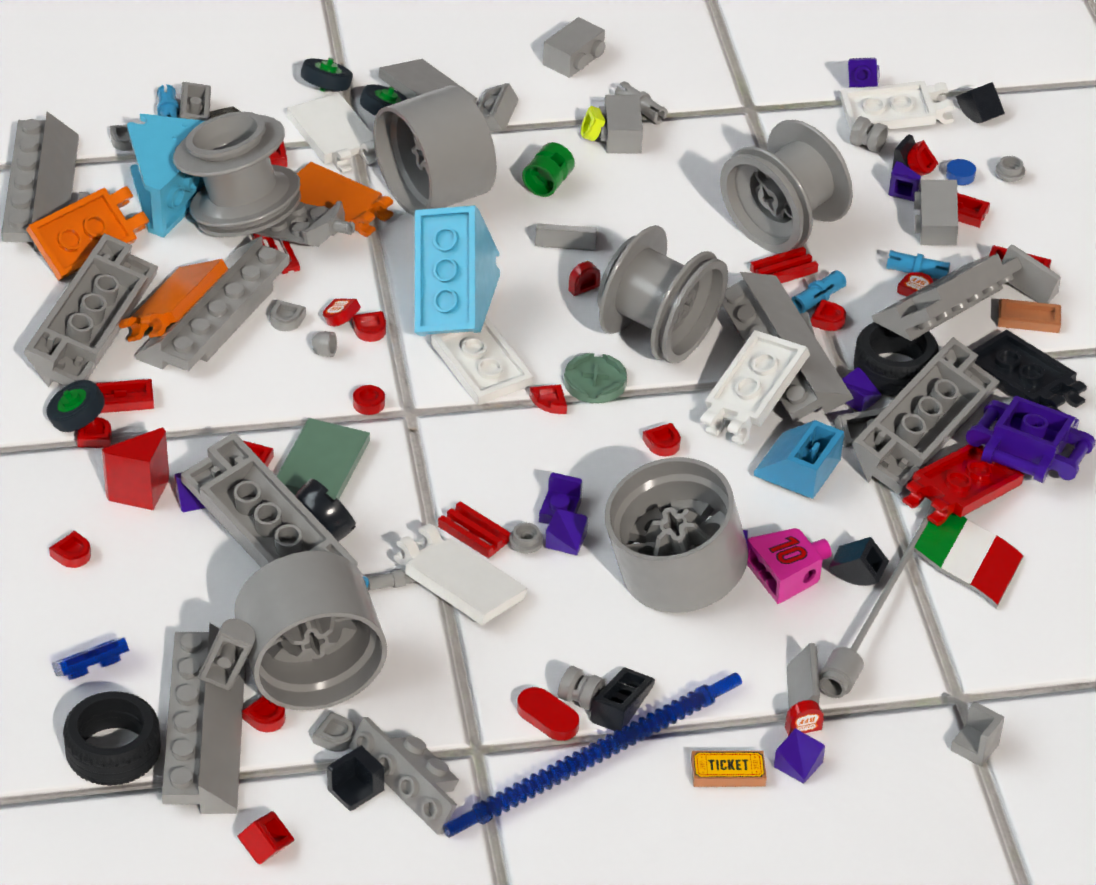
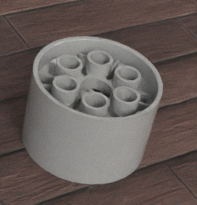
M448 85L383 107L376 114L373 139L377 161L391 194L409 214L415 216V210L446 208L485 194L493 187L497 169L493 139L481 110L472 97L462 88Z
M684 457L656 460L629 473L616 485L609 496L604 517L606 529L624 584L630 594L640 603L663 612L681 613L694 611L712 605L725 597L742 578L748 561L746 539L731 486L725 476L712 465L700 460Z
M303 551L278 558L256 571L245 582L236 598L234 608L235 619L248 623L254 629L256 635L254 645L247 657L256 686L267 700L278 706L293 710H316L337 705L354 697L368 687L384 666L387 657V643L363 575L353 562L341 555L326 551Z

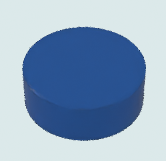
M955 159L947 164L946 178L948 180H957V185H968L974 181L976 167L972 162L965 159Z

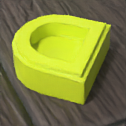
M594 106L588 108L581 125V135L584 139L595 141L600 135L601 127L606 122L600 108Z

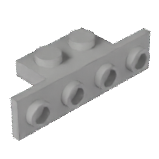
M363 717L349 747L354 750L362 745L384 766V782L437 835L443 834L457 807V804L445 792L454 791L459 779L449 770L448 765L444 761L436 758L426 748L425 742L415 736L389 738L369 717Z

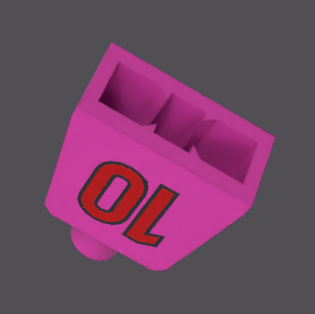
M796 528L747 539V566L777 604L816 584L820 580L822 561L830 558L832 555L831 547L826 539L810 543L802 531Z

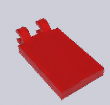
M968 444L914 472L911 482L906 485V489L911 491V493L904 497L902 502L913 509L919 506L926 497L932 501L931 506L936 509L927 516V519L936 526H940L951 513H955L961 518L1020 486L1025 474L996 462L989 464L981 461L985 447L982 445L974 447Z

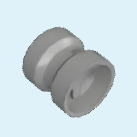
M860 116L852 127L849 140L854 145H865L870 151L878 153L886 142L889 129L887 125L881 123L873 124L868 118Z
M570 666L559 684L558 698L567 702L574 700L579 702L581 708L591 711L593 699L605 687V679L596 675L587 676L582 669Z

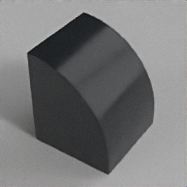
M993 82L956 96L961 110L973 122L983 123L1005 114Z
M872 537L839 546L828 568L833 574L848 583L869 586L879 583L889 560Z

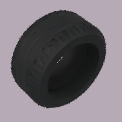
M873 322L866 326L857 338L853 362L854 369L859 367L881 394L897 396L939 352L935 337L930 331L910 341ZM899 353L913 360L905 362L892 361L881 357L879 354Z
M109 691L92 695L73 707L65 720L63 737L67 761L78 776L91 783L115 786L135 781V779H139L145 773H148L159 757L161 739L158 717L147 701L139 698V696H134V694ZM110 728L127 729L139 735L129 744L117 748H99L86 742L95 733Z

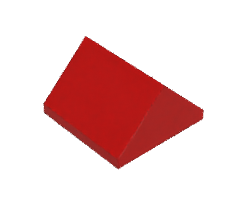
M163 427L102 449L105 490L109 501L154 510L169 481L166 430Z

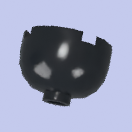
M311 478L300 488L295 496L339 542L356 527L354 526L356 522L337 498L333 500L326 494L329 490L324 485Z

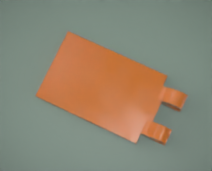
M310 162L297 172L301 183L300 202L315 206H325L331 209L337 201H342L345 221L353 222L355 230L365 237L370 236L376 231L375 227L369 225L375 219V216L382 221H387L394 215V212L387 210L393 204V200L390 197L382 196V193L316 163Z
M128 186L121 188L111 195L104 187L27 227L26 231L58 281L79 271L104 233L132 244L137 239L135 233L146 228L145 225L150 221L144 211L126 220L119 209L129 204V199L133 198V194Z
M223 259L179 267L130 318H124L120 321V329L130 326L132 328V333L127 338L128 342L142 339L149 327H153L152 332L149 333L150 338L162 336L166 328L171 323L178 322L228 270Z

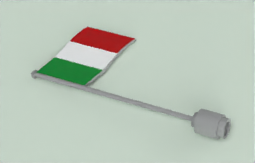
M931 506L851 648L838 647L832 651L819 674V686L822 692L832 698H841L853 688L864 667L863 659L857 653V650L913 551L940 572L980 594L996 609L1024 555L1001 537L975 524L964 516L960 518L955 513H951L942 525L936 526L927 519V516L936 510Z

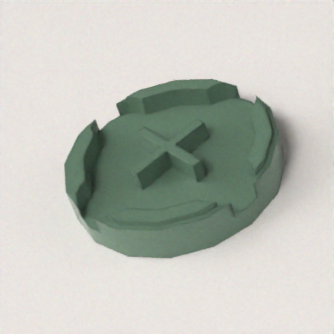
M586 353L575 357L567 364L564 373V384L570 395L580 401L606 403L617 399L624 393L627 386V372L623 364L610 355L603 354V357H594V353Z

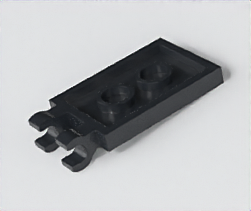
M1008 330L1003 331L972 350L978 354L975 364L1000 382L997 387L1012 397L1018 396L1060 412L1062 411L1058 407L1065 403V399L1069 405L1075 408L1085 403L1086 399L1079 396V394L1087 390V386L1083 382L1076 380L1077 373Z

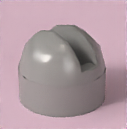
M318 332L312 339L314 352L323 357H333L337 350V336L335 332Z

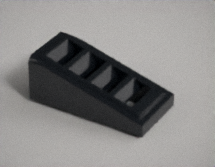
M626 667L623 668L593 699L590 716L591 722L620 733L630 722L653 688L655 679Z

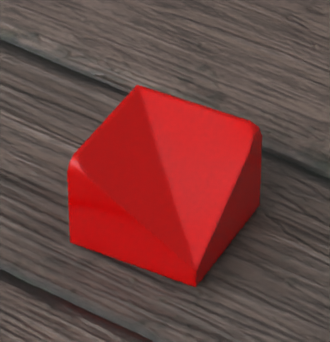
M274 811L257 819L237 835L257 864L264 863L295 841Z

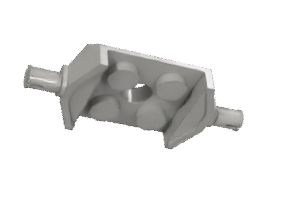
M337 201L331 209L325 206H315L300 202L295 211L287 218L256 234L319 247L337 232L352 235L355 231V224L345 221L342 201Z

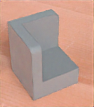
M973 702L969 707L966 725L952 741L950 751L982 767L999 746L1005 717L977 702Z

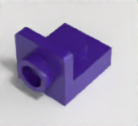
M876 58L849 59V87L878 86L880 67L877 65Z
M554 472L550 474L548 492L539 512L540 523L549 524L556 508L574 513L578 512L582 499V479Z

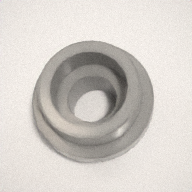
M1005 156L996 165L995 171L997 176L1006 182L1021 180L1025 175L1023 161L1018 157Z
M520 523L511 532L509 543L517 552L533 553L542 547L543 535L536 525Z

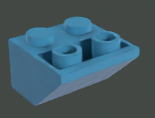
M816 420L787 430L780 435L755 469L754 476L813 499L841 460L844 431Z

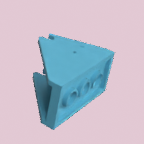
M140 114V121L145 122V124L134 122L127 124V131L138 164L130 167L131 175L142 212L144 211L150 221L146 224L148 232L164 238L190 212V204L193 197L205 186L202 177L185 174L178 170L173 163V154L177 146L196 126L204 121Z
M475 205L415 210L414 332L419 336L458 332L480 333L500 277V270L496 265V257L499 256V251L479 209Z

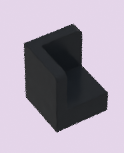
M361 745L327 767L328 791L349 811H352L384 791V766Z

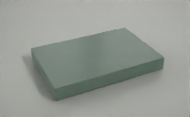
M308 418L277 477L294 495L297 494L304 484L313 478L329 490L326 494L333 500L336 498L339 500L370 442V432Z

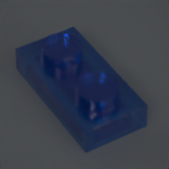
M125 637L114 638L51 664L56 676L67 675L69 680H73L88 674L87 667L99 662L102 668L121 661L120 654L130 650Z

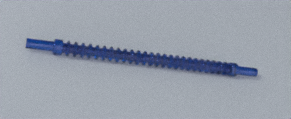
M734 672L709 686L703 684L697 687L694 692L689 691L687 697L680 696L679 701L672 700L671 705L665 704L662 709L657 708L654 714L649 712L646 718L640 717L638 722L632 721L630 727L624 725L622 731L615 730L613 735L607 734L605 740L599 738L597 744L590 743L588 748L582 747L580 753L574 751L572 757L565 756L563 761L557 760L555 766L549 764L547 771L540 769L538 775L532 773L530 780L523 778L521 784L515 782L513 789L506 787L504 793L497 791L495 797L488 796L487 802L480 800L474 803L472 810L443 824L445 835L450 838L477 823L484 825L493 819V815L499 817L502 810L508 812L510 806L516 808L519 805V801L526 803L527 797L535 798L536 792L543 794L544 788L551 790L553 784H561V779L568 781L570 775L577 776L578 770L585 772L587 766L592 768L595 762L602 763L603 757L609 759L612 753L618 754L620 749L626 750L628 744L634 746L637 740L642 742L645 736L651 737L653 732L659 733L661 727L667 729L669 723L676 724L677 719L683 720L685 715L691 716L694 711L699 712L702 707L707 708L715 703V698L742 684L740 675Z

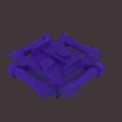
M1015 396L1009 405L997 400L989 401L984 408V415L977 425L972 426L966 434V440L971 446L979 447L982 444L986 445L981 461L989 464L996 462L1034 476L1033 480L1044 483L1050 469L1057 471L1058 475L1064 480L1074 479L1079 472V464L1085 454H1089L1095 446V439L1092 435L1077 429L1079 419L1018 396ZM994 421H997V423L994 426V430H990V427L992 426ZM1067 443L1075 447L1068 458L1061 456Z

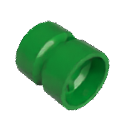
M551 142L545 144L522 172L525 186L529 191L541 197H549L554 194L575 167L573 155L566 147L559 143Z

